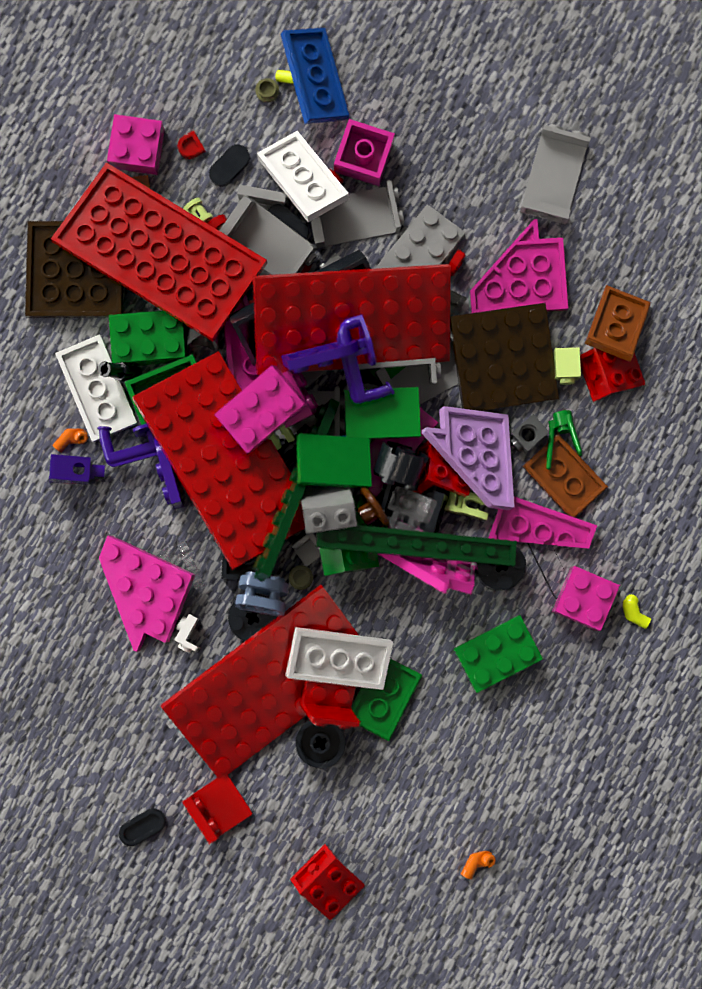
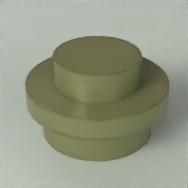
M262 79L256 85V96L262 102H272L279 95V86L273 79Z
M299 565L290 571L289 582L295 589L304 590L312 584L313 574L308 567Z

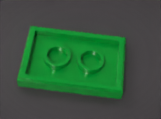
M419 387L393 388L395 392L393 395L390 394L380 399L359 404L354 403L351 400L349 390H345L346 437L369 439L421 437Z
M301 433L296 436L298 484L350 488L365 487L367 489L372 486L369 438Z
M390 658L384 689L361 687L351 706L352 711L360 721V727L390 741L422 674Z

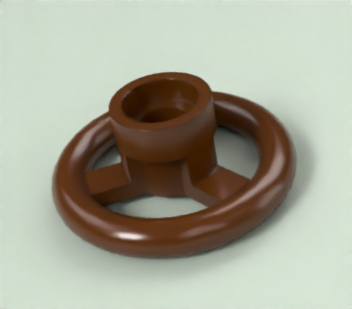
M361 488L360 494L365 504L356 510L365 525L368 526L376 520L382 528H391L390 522L376 498L367 488Z

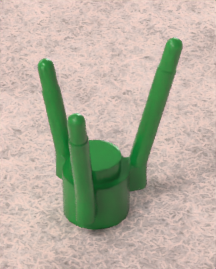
M563 410L555 412L553 420L548 421L547 470L551 469L555 429L558 430L559 434L570 433L577 454L582 456V449L574 428L572 411Z

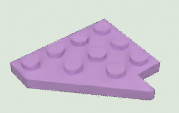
M443 406L439 409L440 429L426 427L422 430L424 437L488 508L504 510L514 508L508 415Z

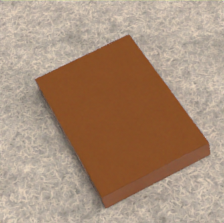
M606 285L584 344L630 362L633 358L651 302Z
M557 434L554 437L550 470L546 469L548 443L522 467L567 515L576 517L608 486L570 445Z

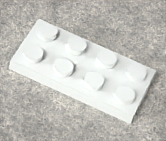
M298 131L257 153L258 160L307 222L349 200V193Z
M101 335L55 353L93 443L100 440L99 430H97L99 426L111 427V436L138 424L121 382L111 377L99 375L98 367L101 362L107 361L112 363Z
M295 627L286 676L291 679L383 690L393 642L389 639Z

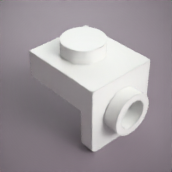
M191 614L187 618L184 616L181 618L176 628L179 630V633L175 638V641L179 642L178 648L191 654L192 650L198 652L200 647L188 641L199 621L197 617Z

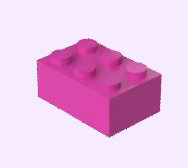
M272 365L219 410L215 416L245 452L252 453L305 408L308 403L277 366Z

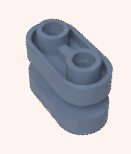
M246 572V575L240 576L238 587L245 590V594L236 596L235 607L245 611L272 616L284 615L286 604L279 601L280 597L288 596L289 584L285 583L284 578L270 577V579L267 578L261 582L254 578L255 572ZM255 593L270 595V597L264 598L254 595Z

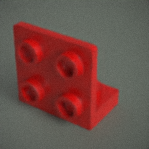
M596 348L580 355V366L593 402L617 392L645 385L635 352L630 362Z
M429 441L417 449V455L421 451L430 458L421 484L417 491L414 492L421 494L429 487L436 485L463 497H467L470 494V487Z
M305 680L301 706L313 724L317 726L333 724L343 729L360 726L359 719L351 709L356 686Z
M227 774L220 779L217 777L182 801L209 844L252 815L250 807Z
M326 844L290 878L300 895L329 920H332L365 886Z

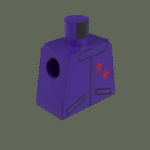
M51 454L49 483L89 485V479L104 480L105 465L90 464V457ZM73 467H82L84 473L81 475L75 474Z

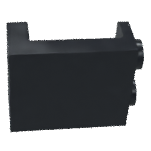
M398 482L395 485H383L381 490V498H383L381 507L390 522L391 529L439 532L448 496L443 493H434L427 490L419 494L403 487L404 484ZM375 520V522H376L375 526H376V527H381V526L378 524V522Z

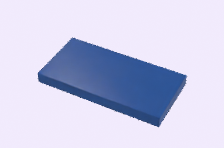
M326 28L283 30L280 35L304 124L348 119L350 116Z

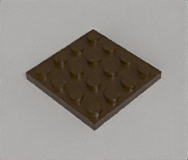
M28 221L25 316L27 318H109V315L123 314V286L52 242V236L63 221Z
M546 303L450 316V328L462 409L484 411L559 399Z

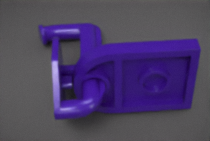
M362 315L350 317L342 322L338 331L337 342L281 356L283 365L289 371L293 370L294 373L309 370L308 366L318 364V367L333 364V359L341 358L349 394L354 403H364L395 394L388 381L381 387L364 391L356 356L364 354L366 362L371 366L376 365V358L372 340ZM359 327L360 339H351L349 329Z
M147 424L133 428V432L137 438L148 436L149 442L115 452L110 437L112 428L108 426L97 427L105 461L111 467L122 466L158 455L160 463L155 465L161 482L165 481L166 487L162 488L165 501L168 505L172 504L174 510L184 507L174 470Z

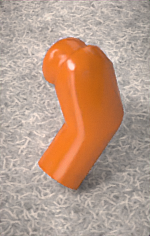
M81 428L66 429L52 446L62 453L69 444L86 443L88 440L87 432Z
M486 850L472 853L461 875L472 880L477 868L486 866L490 868L494 866L496 862L495 856Z

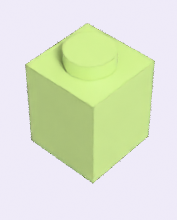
M580 347L555 348L553 360L556 381H560L561 385L575 384V380L581 377Z

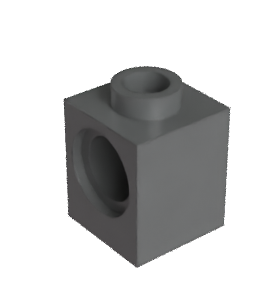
M532 414L510 434L512 438L510 443L518 452L522 450L526 454L549 431ZM523 430H530L533 433V440L530 442L523 440L521 432Z

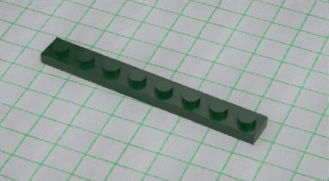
M330 399L325 405L321 404L315 415L318 418L316 425L311 426L308 434L327 435L340 403ZM297 467L294 468L289 481H292L290 489H286L281 498V503H283L282 509L276 512L272 520V524L275 525L273 531L267 534L263 542L265 551L263 555H259L254 564V569H256L254 578L261 582L269 578L307 486L298 484Z
M357 525L317 532L315 547L513 567L515 566L517 541Z

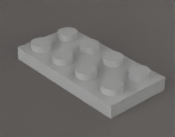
M427 204L376 268L441 265L466 232Z

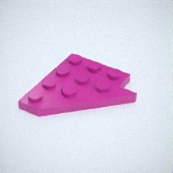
M534 219L470 290L471 313L546 303L547 312L567 311L568 297L563 238L539 239L538 219Z
M112 535L107 536L99 560L133 650L136 652L140 651L147 634L164 643L169 642L196 574Z
M377 553L443 593H446L447 589L450 588L472 594L475 566L471 565V562Z

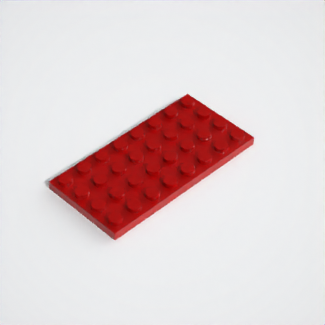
M107 162L51 238L54 244L211 341L215 340L229 320V316L236 310L252 287L253 276H259L268 264L267 259Z
M449 264L253 276L257 375H261L272 365L277 366L282 373L288 371L283 365L282 355L337 342V335L342 322L358 315H362L372 340L376 363L435 358V362L450 361L451 266ZM359 327L349 329L351 339H360ZM364 354L356 356L358 364H368ZM341 358L333 359V364L318 367V364L308 366L309 370L304 372L343 369Z
M218 351L134 395L132 400L233 570L265 551L263 542L267 534L273 531L275 525L272 524V520L278 510L281 511L283 506L281 498L285 490L290 489L292 481H289L291 472L271 439H267L252 453H246L215 416L219 410L242 391ZM301 501L285 540L306 528Z
M319 585L286 610L283 616H278L161 704L163 711L218 779L225 774H230L307 715L301 706L305 680L291 679L286 676L295 627L359 635L322 585Z

